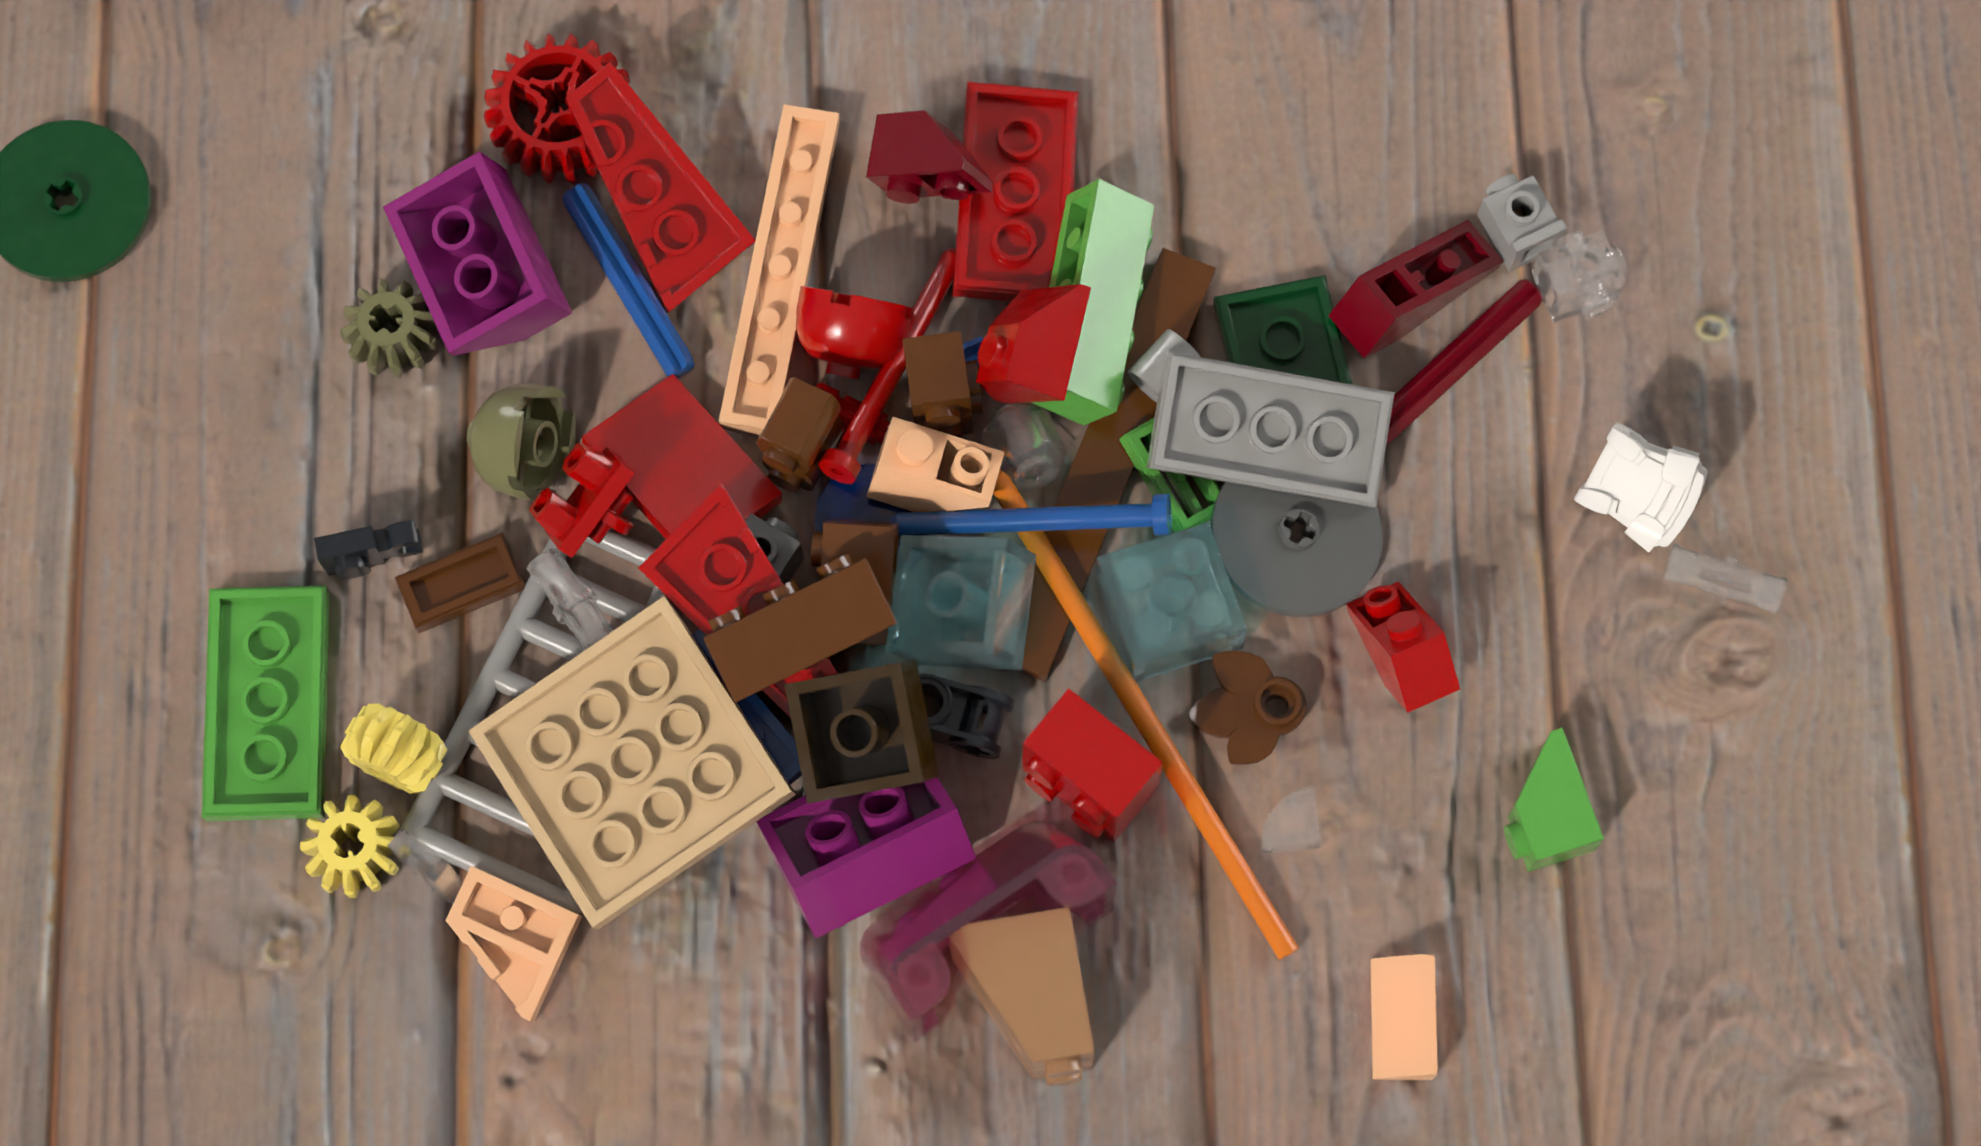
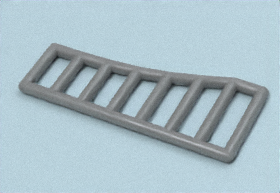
M612 528L600 544L589 537L585 540V542L638 566L657 549L628 535H623ZM549 539L444 743L448 750L442 760V768L435 780H431L426 790L418 794L400 829V836L405 843L459 868L469 871L470 867L474 866L580 914L582 910L568 888L564 890L428 827L445 795L534 836L511 799L456 775V772L470 744L477 745L468 730L483 721L496 693L499 691L515 699L536 684L534 681L509 671L524 640L568 660L573 659L592 646L590 643L535 619L550 589L624 622H627L665 596L654 586L645 606L561 568L567 555L560 551L552 540Z

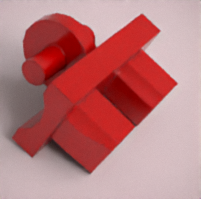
M577 443L564 460L562 467L568 476L579 482L569 498L565 499L547 487L540 492L529 508V512L545 529L544 531L555 546L571 558H573L587 537L600 544L611 528L623 535H628L634 527L630 520L622 513L634 498L629 492L624 490V487L635 473L621 461L622 457L607 446L601 453L596 449Z

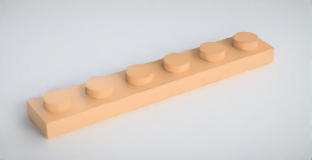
M783 105L719 417V425L723 429L760 435L788 384L798 334L796 330L798 297L800 287H807L840 125L839 113Z

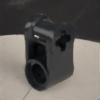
M919 674L923 694L935 697L941 706V710L935 716L928 718L932 741L951 746L972 756L986 759L999 758L1001 747L997 744L1006 712H1011L1014 708V699L994 689L966 685L933 674ZM985 713L986 718L983 728L978 732L977 728L981 714Z

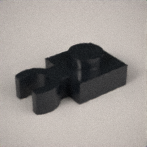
M414 520L397 522L378 530H374L372 526L314 538L319 563L328 576L336 574L341 579L364 576L371 572L372 566L385 564V558L408 557L424 552L420 530L416 529Z

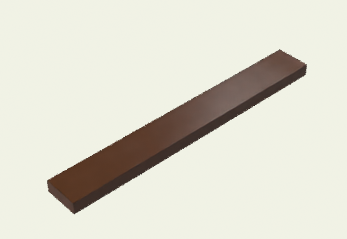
M1162 248L1134 315L1132 326L1134 342L1126 359L1122 381L1125 386L1123 399L1118 406L1117 412L1089 423L1054 507L1120 504L1135 466L1119 439L1124 434L1153 419L1157 405L1155 401L1148 397L1134 383L1128 374V370L1167 329L1177 333L1187 342L1215 275L1216 267ZM1142 438L1140 440L1144 445L1146 441ZM1110 528L1044 531L1083 594ZM1033 559L992 654V662L1046 683L1071 620Z

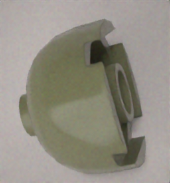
M532 383L514 384L492 393L478 409L468 427L467 443L477 473L493 490L519 499L535 501L540 492L547 487L549 488L553 483L556 471L561 476H567L562 467L564 460L576 444V422L573 411L563 410L559 398L567 397L562 390L552 386Z

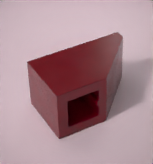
M927 111L877 114L866 178L884 190L889 199L899 203L913 204L919 202L921 197L940 196L950 200H964L968 197V194L992 192V179L955 134Z

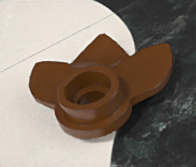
M1242 651L1216 653L1212 657L1213 667L1221 687L1212 690L1197 701L1189 711V719L1205 734L1216 738L1229 739L1227 756L1230 764L1250 765L1258 763L1272 754L1280 735L1294 731L1302 723L1307 708L1305 695L1302 689L1292 680L1274 676L1266 662L1257 655ZM1271 699H1281L1286 703L1288 711L1282 716H1273L1268 713L1265 704Z

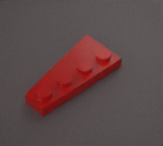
M611 62L606 64L564 99L666 313L673 310L756 241Z
M722 483L638 567L705 635L713 632L708 621L741 606L745 616L764 608L767 604L762 595L784 585ZM828 657L762 689V691L791 718L784 684L838 674Z

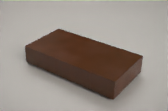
M503 532L395 577L411 619L419 634L521 592L525 587Z

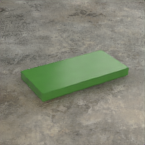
M327 586L209 589L202 818L205 821L324 818L330 594Z

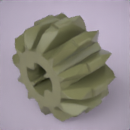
M380 278L377 285L378 293L371 296L367 290L358 288L356 294L362 305L344 306L343 315L350 324L341 328L340 334L344 343L352 345L348 353L355 363L359 364L367 361L369 372L375 376H378L388 364L393 376L401 378L404 371L402 363L410 361L414 367L422 369L424 361L419 350H436L438 343L431 332L438 328L429 312L422 293L413 296L414 290L411 284L405 280L392 292L387 280ZM390 323L393 327L398 328V330L390 333L383 327Z

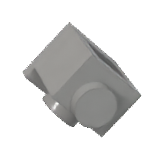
M1510 174L1496 180L1485 190L1487 197L1482 199L1477 216L1509 272L1560 248L1567 227L1562 219L1558 220L1533 175L1518 181L1515 174ZM1523 206L1528 217H1519L1513 210Z

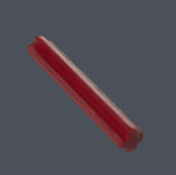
M1527 279L1519 280L1394 394L1386 445L1391 443L1540 306L1543 295L1531 281Z

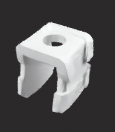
M1616 423L1606 438L1608 442L1590 476L1579 488L1574 500L1595 512L1609 514L1627 527L1624 534L1649 553L1655 546L1667 547L1683 529L1700 498L1708 470L1702 466L1699 458L1700 453L1673 446L1672 449L1668 450L1653 445L1632 429Z

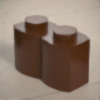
M795 377L789 380L757 440L758 447L764 453L762 462L769 471L767 477L777 486L793 493H798L800 488L812 491L822 473L818 465L826 449L836 447L845 430V425L838 416L841 406L832 394Z

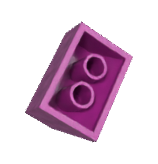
M482 152L475 153L383 206L449 354L455 356L524 341L572 314L507 170Z
M937 777L921 783L808 804L805 795L756 821L815 939L977 859L959 812Z

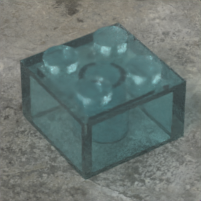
M1209 522L1097 557L1096 579L1126 666L1136 682L1211 659L1214 654L1219 652L1243 649L1247 628Z
M901 535L891 611L897 624L888 629L886 651L906 661L916 659L918 666L1022 670L1036 554L1009 538Z

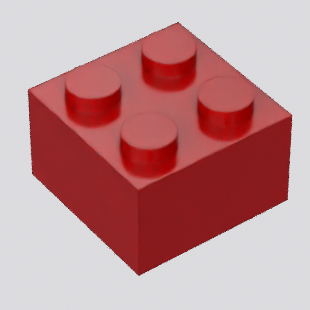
M1069 688L1023 742L1022 770L1028 774L1024 781L1045 800L1052 802L1057 797L1074 810L1070 816L1071 819L1093 838L1098 839L1103 833L1111 841L1115 842L1159 788L1163 762Z

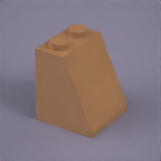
M1070 907L948 927L952 961L1032 1080L1046 1078L1047 1086H1061L1082 1081V1072L1092 1070L1095 1052Z

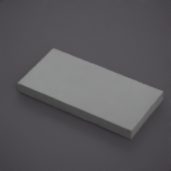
M1167 352L1164 357L1146 468L1364 507H1376L1395 392Z

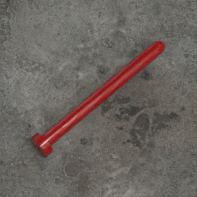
M950 248L942 253L913 306L906 338L924 336L948 292L954 278V248ZM902 346L891 361L880 367L837 448H828L822 455L818 463L819 468L833 480L844 484H853L858 477L861 465L857 458L906 369L904 346Z

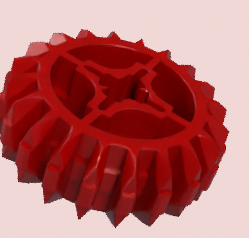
M548 33L544 40L546 47L536 49L533 43L526 40L523 45L526 54L524 57L519 58L507 52L505 62L509 71L493 69L491 78L496 88L485 90L484 99L486 105L490 108L485 111L484 120L486 126L493 129L489 135L493 146L497 149L504 148L502 155L507 164L511 166L520 162L522 174L528 178L541 168L543 180L549 184L555 179L557 171H564L567 182L573 184L577 176L575 170L585 167L586 172L595 177L598 170L569 108L563 111L561 105L566 104L564 99L606 64L611 62L617 69L618 62L616 56L611 51L600 55L599 45L593 39L579 49L578 39L572 33L566 38L564 45H557L554 36ZM624 68L617 69L626 82L630 84L631 81L627 70H624ZM556 77L553 80L544 81L546 79ZM520 103L529 106L531 113L537 116L534 120L536 129L532 136L524 132L516 123ZM558 106L560 113H553L550 110ZM579 136L572 140L562 142L564 139L568 137Z

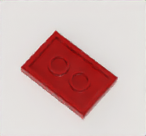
M674 374L668 376L582 436V444L601 453L607 446L622 457L621 461L633 470L635 474L624 487V490L634 497L632 502L665 539L721 483L724 485L745 522L751 513L761 518L782 503V492Z

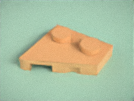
M471 866L446 922L459 939L469 946L476 955L478 963L489 977L495 980L516 1006L515 1010L518 1014L528 1021H535L581 921L582 915Z

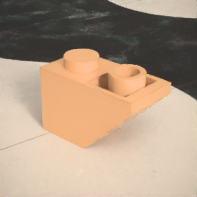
M892 417L880 448L866 497L912 512L957 511L989 507L1004 452Z

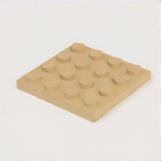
M665 596L468 730L592 928L597 930L796 795L738 704L734 703L729 690L670 600Z

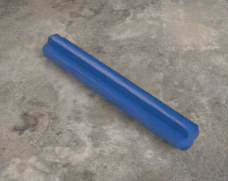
M581 183L567 190L563 195L564 206L667 377L674 374L678 379L689 373L695 367L691 353L591 187L586 183Z

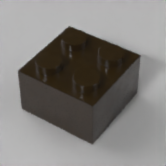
M916 659L784 684L807 804L921 783L939 777Z

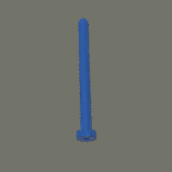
M1153 494L1152 503L906 512L895 514L890 518V522H900L899 536L1153 527L1154 535L1158 536L1171 535L1172 508L1169 494Z

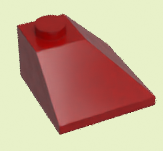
M1076 284L1021 290L990 324L988 333L980 344L978 351V363L980 366L976 383L980 384V387L995 401L1003 404L1065 401L1091 287Z

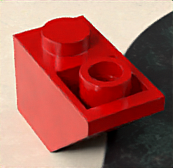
M1399 581L1390 585L1375 587L1369 590L1363 597L1346 604L1348 613L1385 687L1407 713L1461 690L1444 631Z

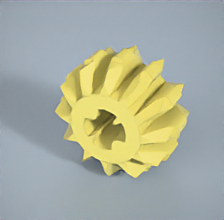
M379 703L368 704L362 707L357 717H353L345 731L346 736L340 746L349 762L361 768L363 773L375 777L379 782L391 785L396 790L402 789L409 794L425 791L431 780H435L443 766L442 760L448 750L439 735L426 728L425 724L417 722L408 714L404 715L392 707H384Z
M349 795L345 801L343 812H340L332 801H325L323 805L324 811L330 818L324 823L317 818L311 817L307 819L306 826L318 837L308 838L300 842L301 851L304 854L314 856L305 866V870L311 877L323 875L321 887L328 893H333L343 883L345 894L349 898H356L360 892L361 881H365L373 892L379 891L381 889V882L375 875L380 870L388 875H396L399 870L398 866L391 859L387 858V855H395L404 851L405 845L402 840L390 837L400 827L398 821L394 816L381 818L383 806L376 800H372L362 809L359 798L356 795ZM356 835H358V839L364 845L363 849L357 855L352 851H348L349 858H347V854L341 849V846L348 838L356 842Z

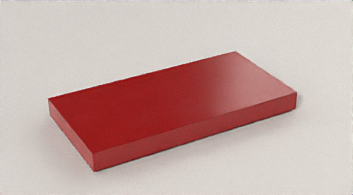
M967 81L962 144L992 179L993 187L992 192L968 194L966 199L958 200L953 297L1012 301L1021 290L1047 288L1050 286L1066 198L1068 194L1074 192L1079 91Z

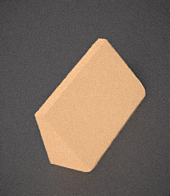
M1416 954L1371 958L1372 1080H1433L1437 1075L1435 955Z

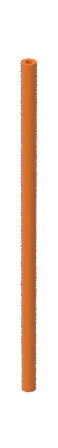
M1001 463L993 492L1001 508H1029ZM1044 531L1017 532L1150 751L1163 762V772L1279 961L1299 949V946Z

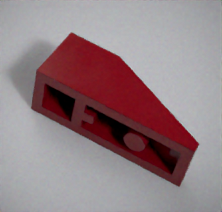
M1467 219L1359 275L1328 316L1360 355L1366 358L1403 338L1497 270L1504 261Z

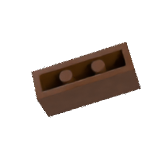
M849 553L817 568L816 570L821 580L799 589L794 579L763 594L762 596L767 604L764 608L745 616L741 606L708 621L713 632L704 636L703 639L734 703L897 624L866 558L853 563Z

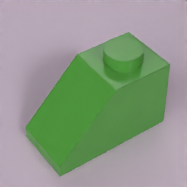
M1563 728L1551 731L1543 743L1508 815L1510 824L1504 826L1506 841L1512 856L1515 859L1523 858L1528 872L1593 852L1604 840Z

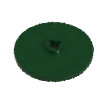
M60 120L45 123L25 131L8 143L0 151V256L18 271L30 277L51 282H71L87 279L108 270L121 261L134 248L142 236L148 223L152 203L150 179L142 160L134 148L114 131L99 124L81 120ZM73 193L77 199V203L73 207L64 204L59 208L54 201L59 194L68 197Z

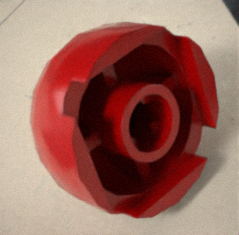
M801 286L796 308V330L800 343L808 354L827 362L826 374L859 380L861 369H880V367L896 356L902 348L903 339L906 338L909 331L913 308L853 294H833L831 290Z

